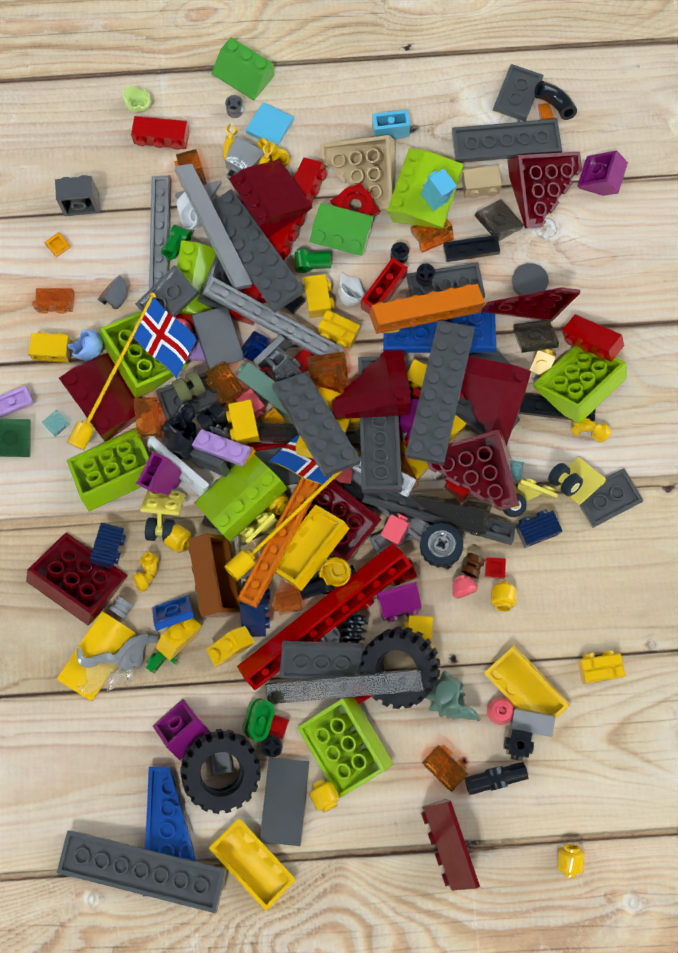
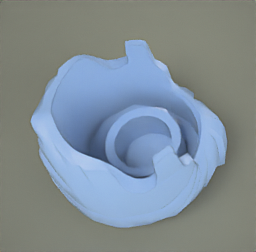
M82 329L78 342L68 344V348L73 350L72 355L75 358L90 361L98 357L102 351L103 340L97 331Z

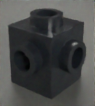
M509 729L508 737L504 739L503 749H506V754L511 755L510 759L523 761V757L529 758V754H532L534 749V742H531L532 733ZM518 742H519L520 745H521L519 749L517 748V743H518Z

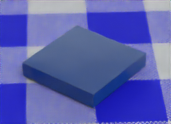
M188 594L152 607L153 623L156 631L194 618L192 600Z

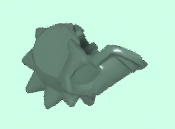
M443 671L440 679H437V684L426 697V699L432 701L429 711H438L439 717L446 716L448 719L452 718L453 720H481L473 708L465 706L463 696L466 695L463 693V683L457 678L452 677L448 672Z

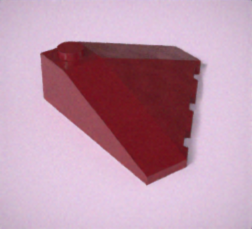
M580 152L517 155L507 160L510 182L525 229L541 228L546 223L545 217L548 213H553L559 204L558 199L561 194H566L573 184L571 182L572 178L575 175H579L582 171Z
M560 287L489 301L484 305L482 312L553 321L580 294V290Z
M403 350L383 351L380 357L363 370L362 374L356 380L354 379L340 396H336L332 400V414L336 419L410 415L411 398Z
M469 356L461 392L464 394L465 400L469 399L474 408L472 413L478 423L482 422L487 431L486 433L502 430L507 446L531 371L512 364Z
M495 430L449 443L444 465L427 462L429 470L435 473L438 471L447 476L446 479L471 490L470 493L481 500H488L495 504L494 507L500 511L520 506L502 430Z

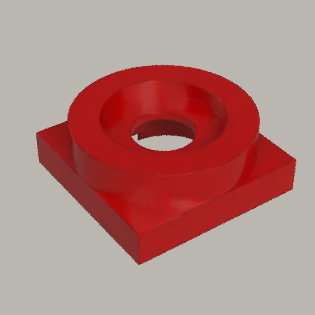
M361 182L355 186L345 188L338 196L330 200L333 206L351 210L349 202L357 199L361 202V208L356 210V212L374 217L380 214L371 194L364 188Z

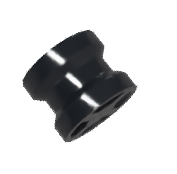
M402 242L395 243L391 248L390 258L405 264L408 260V246Z
M421 264L417 268L416 281L421 286L431 285L434 281L435 269L430 264Z
M268 737L263 741L262 751L266 756L277 757L281 754L283 745L280 739Z

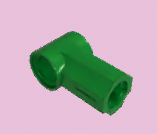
M174 224L169 232L168 240L161 249V254L166 259H176L180 251L181 241L190 242L192 231Z
M301 249L294 253L295 271L298 273H307L312 269L331 268L330 251L310 252L309 250Z

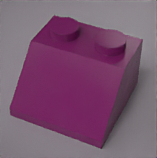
M617 150L587 156L577 187L602 196L618 194L628 162Z
M416 582L377 593L376 599L382 620H388V623L399 620V616L405 614L407 617L417 615L418 611L422 608Z
M184 699L153 725L166 748L179 760L182 759V756L186 753V748L189 744H193L197 736L202 737L204 732L209 731L204 722Z

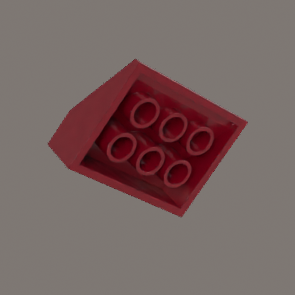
M280 159L243 168L228 178L267 238L313 208Z
M108 353L78 365L59 377V380L87 418L115 366ZM117 369L90 422L104 442H106L152 410L142 396L134 397Z
M333 480L314 497L303 518L304 520L312 508L317 505L346 523L349 530L330 553L329 557H338L344 559L347 563L356 555L382 520Z
M66 532L27 569L26 582L89 626L103 611L128 575L113 566V569L91 564L90 556L92 550Z
M443 799L423 806L424 811L421 812L424 824L429 825L431 832L428 833L431 845L435 844L437 853H434L437 864L438 866H443L445 873L441 874L445 887L449 886L452 891L479 888L480 884L452 802L448 799Z

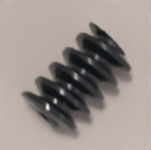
M351 614L347 621H343V625L347 628L342 629L341 632L346 636L340 637V641L343 643H359V641L365 640L360 634L367 632V630L362 628V625H368V622L363 620L366 616Z

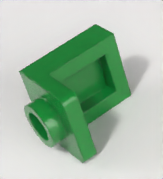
M160 651L157 654L153 653L147 660L148 665L146 668L155 674L167 658ZM177 655L170 660L175 665L178 664V661L175 659Z

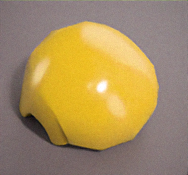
M333 557L322 564L319 576L324 579L326 585L343 586L350 579L351 568L344 559Z

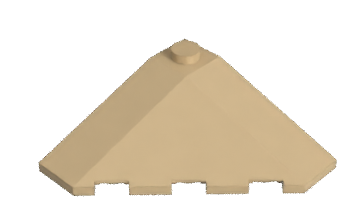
M390 135L320 144L321 162L326 167L330 166L335 171V175L344 183L348 182L351 186H355L361 182L364 188L371 194L379 210L388 209L395 189V142Z

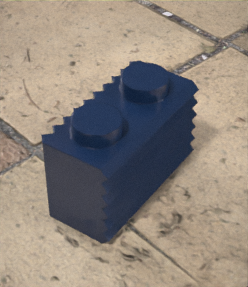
M545 509L536 513L537 517L530 519L527 516L518 521L519 524L516 525V530L524 548L558 536L563 532L553 510L548 512Z
M100 523L90 556L91 564L113 569L114 563H119L121 553L118 552L119 546L124 545L126 535L123 534L124 528Z

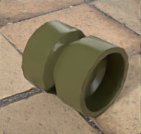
M196 370L186 374L185 379L180 377L172 381V385L182 403L191 400L193 395L199 396L206 392ZM192 383L193 388L189 390L187 384Z

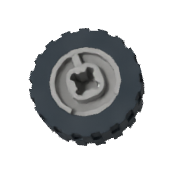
M448 523L432 524L431 527L426 528L420 539L421 556L424 557V560L429 565L436 566V568H447V566L454 565L459 560L464 547L461 533L457 531L456 527H452Z

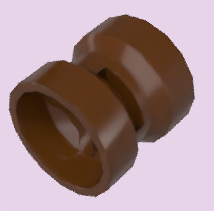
M467 553L466 563L460 571L467 576L479 578L480 568L484 566L486 560L477 554Z

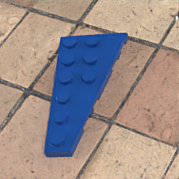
M481 311V313L442 320L475 327L470 353L496 352L495 314ZM438 321L409 329L403 328L398 332L384 333L383 351L403 350L404 353H430Z
M149 767L145 848L197 861L171 767Z

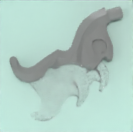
M148 633L136 635L127 640L117 653L111 654L106 652L91 658L84 657L82 649L78 648L77 660L85 668L87 682L84 686H78L77 688L81 692L89 694L96 691L102 684L109 683L110 685L107 690L110 691L123 678H126L124 685H129L134 678L133 667L136 666V668L140 669L143 663V649L148 643H158V635H148Z

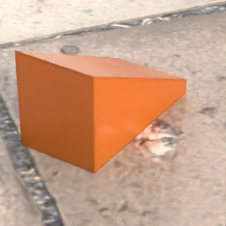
M549 103L538 104L540 120L554 118Z

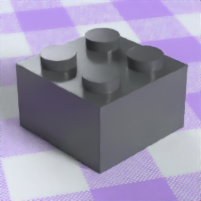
M81 175L74 178L62 177L61 179H55L56 200L64 216L100 213L99 192L92 176Z

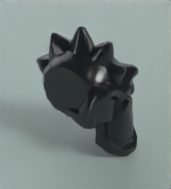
M186 402L180 404L172 419L166 420L164 425H161V430L164 432V442L167 448L180 460L184 458L188 461L190 453L194 449L192 443L197 434L196 425L192 422L196 417L195 410L190 403Z

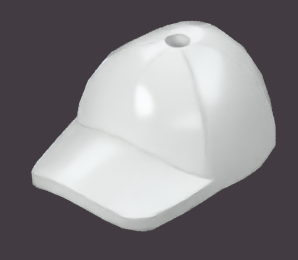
M184 192L177 200L181 224L188 230H195L202 225Z
M344 274L340 275L337 290L340 301L348 307L359 304L365 295L360 280Z

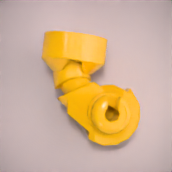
M265 138L258 140L256 147L263 150L265 144H270L268 152L272 148L276 149V154L271 156L272 161L280 159L285 167L289 164L290 157L285 149H281L274 142L267 141Z
M587 418L580 424L575 421L571 422L574 426L570 431L575 436H579L584 431H591V437L598 443L606 441L612 432L611 428L605 423L594 424V421H590Z
M151 552L144 553L140 558V563L145 573L138 572L132 575L133 582L140 593L148 590L153 577H156L159 561L157 555Z

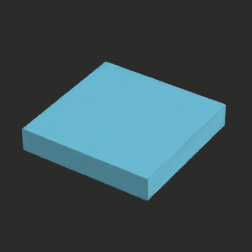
M263 102L246 128V133L257 139L265 138L267 141L274 142L278 146L293 123L294 117Z

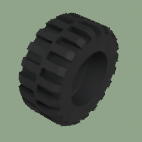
M395 627L392 630L388 629L379 634L366 646V650L361 656L363 662L359 664V671H363V674L360 676L361 681L367 684L365 687L368 693L371 691L374 694L372 698L375 701L382 700V705L388 707L392 704L393 709H400L402 706L405 709L411 708L413 704L421 703L433 690L440 676L438 667L441 664L440 659L436 658L438 654L436 647L432 649L430 639H423V633L419 631L414 633L412 628L406 627L403 630L401 627ZM399 650L405 652L414 660L417 667V677L411 684H399L387 675L383 661L384 656L389 651Z
M216 729L215 732L211 733L209 730L204 732L202 737L197 736L193 744L188 745L185 755L182 756L180 774L184 791L187 797L191 798V802L194 805L201 806V809L206 812L209 809L215 814H219L222 810L225 813H229L234 807L238 810L243 807L242 803L245 800L247 802L250 801L252 792L257 791V782L261 778L260 761L253 746L241 734H236L232 730L222 731V729ZM215 753H230L239 762L240 772L237 779L231 785L221 789L207 786L201 777V767L204 761Z

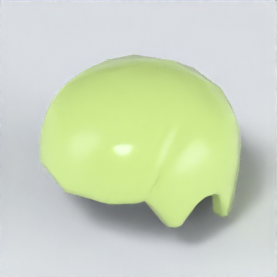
M131 85L123 91V101L128 110L141 113L146 111L151 105V97L145 88L140 90L136 85Z

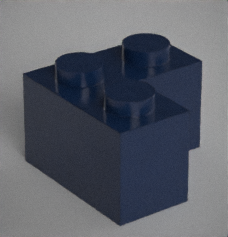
M243 581V583H242V589H243V587H244L246 581ZM266 589L257 608L240 602L241 627L246 626L251 637H266V630L270 629V617L266 615L270 611V589Z

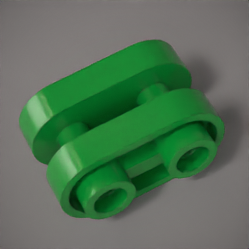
M254 698L250 701L242 726L243 733L254 741L266 739L275 713L274 705L262 698Z

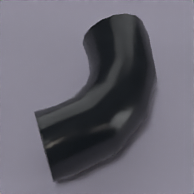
M545 81L538 82L534 92L537 99L552 105L563 120H569L576 115L577 108L569 95L556 85Z

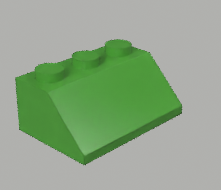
M230 37L220 49L212 75L254 101L274 77V66L272 62Z
M321 202L313 223L309 242L363 256L366 252L374 216Z

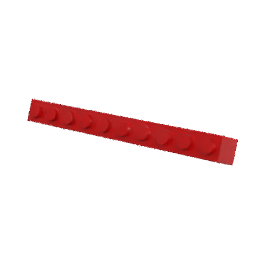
M303 157L293 179L311 205L315 196L319 193L322 181L326 179L327 171L323 162ZM308 211L268 238L283 261L289 256L290 248L297 239L300 227L304 225ZM254 283L249 288L239 290L262 304L266 303V300ZM229 309V313L234 320L254 325L255 322Z
M394 543L388 546L350 576L349 581L345 585L336 587L241 662L237 667L243 678L254 691L261 687L280 670L282 641H319L412 567L405 554Z

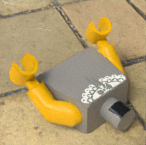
M231 124L226 125L225 130L228 136L225 138L223 147V160L225 161L226 168L229 170L226 175L227 179L243 168L269 162V157L276 154L275 148L268 152L270 144H265L263 150L238 136L234 138L233 136L238 133V127L234 126V131L231 132Z

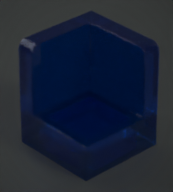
M253 331L242 346L243 357L254 362L253 360L270 345L269 338Z

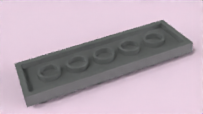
M558 119L454 127L451 130L455 161L459 163L511 159L517 155L562 153Z
M307 372L273 383L272 389L324 477L360 464L361 459Z

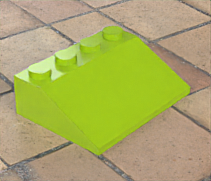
M409 148L387 210L392 222L443 229L456 189L447 203L433 211L421 195L424 188L423 185L428 181L427 177L432 172H439L444 169L456 186H458L464 165L427 150Z
M181 241L177 267L200 293L216 253L211 246L197 242ZM197 296L179 314L195 315L213 309L198 302Z
M142 312L100 328L103 346L114 364H116ZM134 338L118 367L120 374L135 398L154 391L174 377L167 367L148 354ZM186 363L184 364V366H183V368H182L181 371H183L185 368H187Z
M574 346L533 384V387L564 416L580 424L627 379L626 362L616 357L612 362L601 360L596 355L590 352L586 353L581 348Z
M134 428L68 459L67 463L77 491L87 510L90 512L141 488L136 483L149 459V454L137 429Z
M253 454L243 467L234 465L226 477H221L194 503L231 542L283 494L287 487L267 465Z
M353 694L340 699L297 727L326 779L334 784L340 798L394 765Z

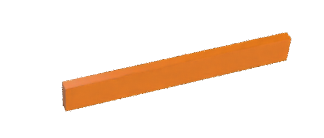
M301 477L274 530L320 487V484ZM313 499L266 543L237 598L240 602L257 608Z

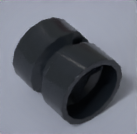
M218 402L209 407L208 412L203 411L195 417L202 429L212 433L209 428L210 426L216 427V425H219L223 428L229 424L226 412Z

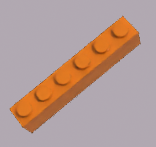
M467 284L460 288H448L440 292L432 291L425 295H413L405 299L397 298L385 303L378 302L372 305L369 315L375 333L379 334L437 322L438 320L442 321L481 313L485 301L478 284Z

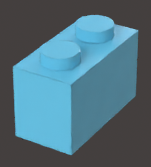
M408 110L372 114L373 136L390 135L393 139L409 137L410 120Z
M444 169L439 172H432L427 177L428 181L423 185L424 188L421 192L422 197L433 211L447 203L457 187Z

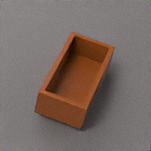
M209 533L188 539V551L191 556L195 591L198 596V609L201 617L225 618L239 614L240 601L237 598L240 593L238 582L224 568L233 558L230 541L224 535Z

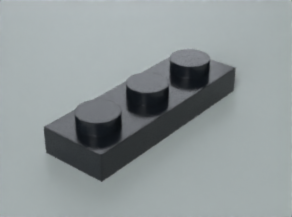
M497 235L443 243L446 262L500 254Z

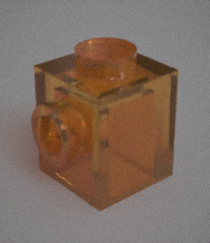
M298 589L275 593L276 599H273L272 602L274 611H278L279 615L303 611Z

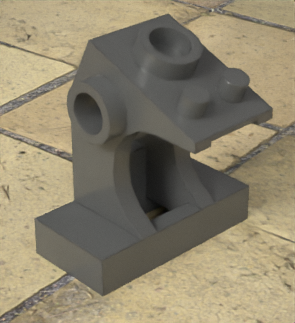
M281 334L253 360L261 369L272 366V370L276 373L274 376L279 381L303 373L299 369L301 364L294 357L291 359L285 353L292 345Z
M219 425L209 427L213 434L232 440L229 429L224 427L220 430L221 426ZM193 449L190 453L197 466L224 477L229 474L230 470L226 465V460Z

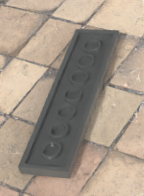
M230 189L215 199L212 204L248 276L272 311L276 313L304 294L305 290L234 191Z
M438 320L405 458L444 465L475 327Z
M358 357V377L362 374L363 370L371 363H374L379 357ZM398 416L360 418L362 493L402 492Z
M67 830L57 869L59 874L212 913H217L227 872L226 868L73 830Z

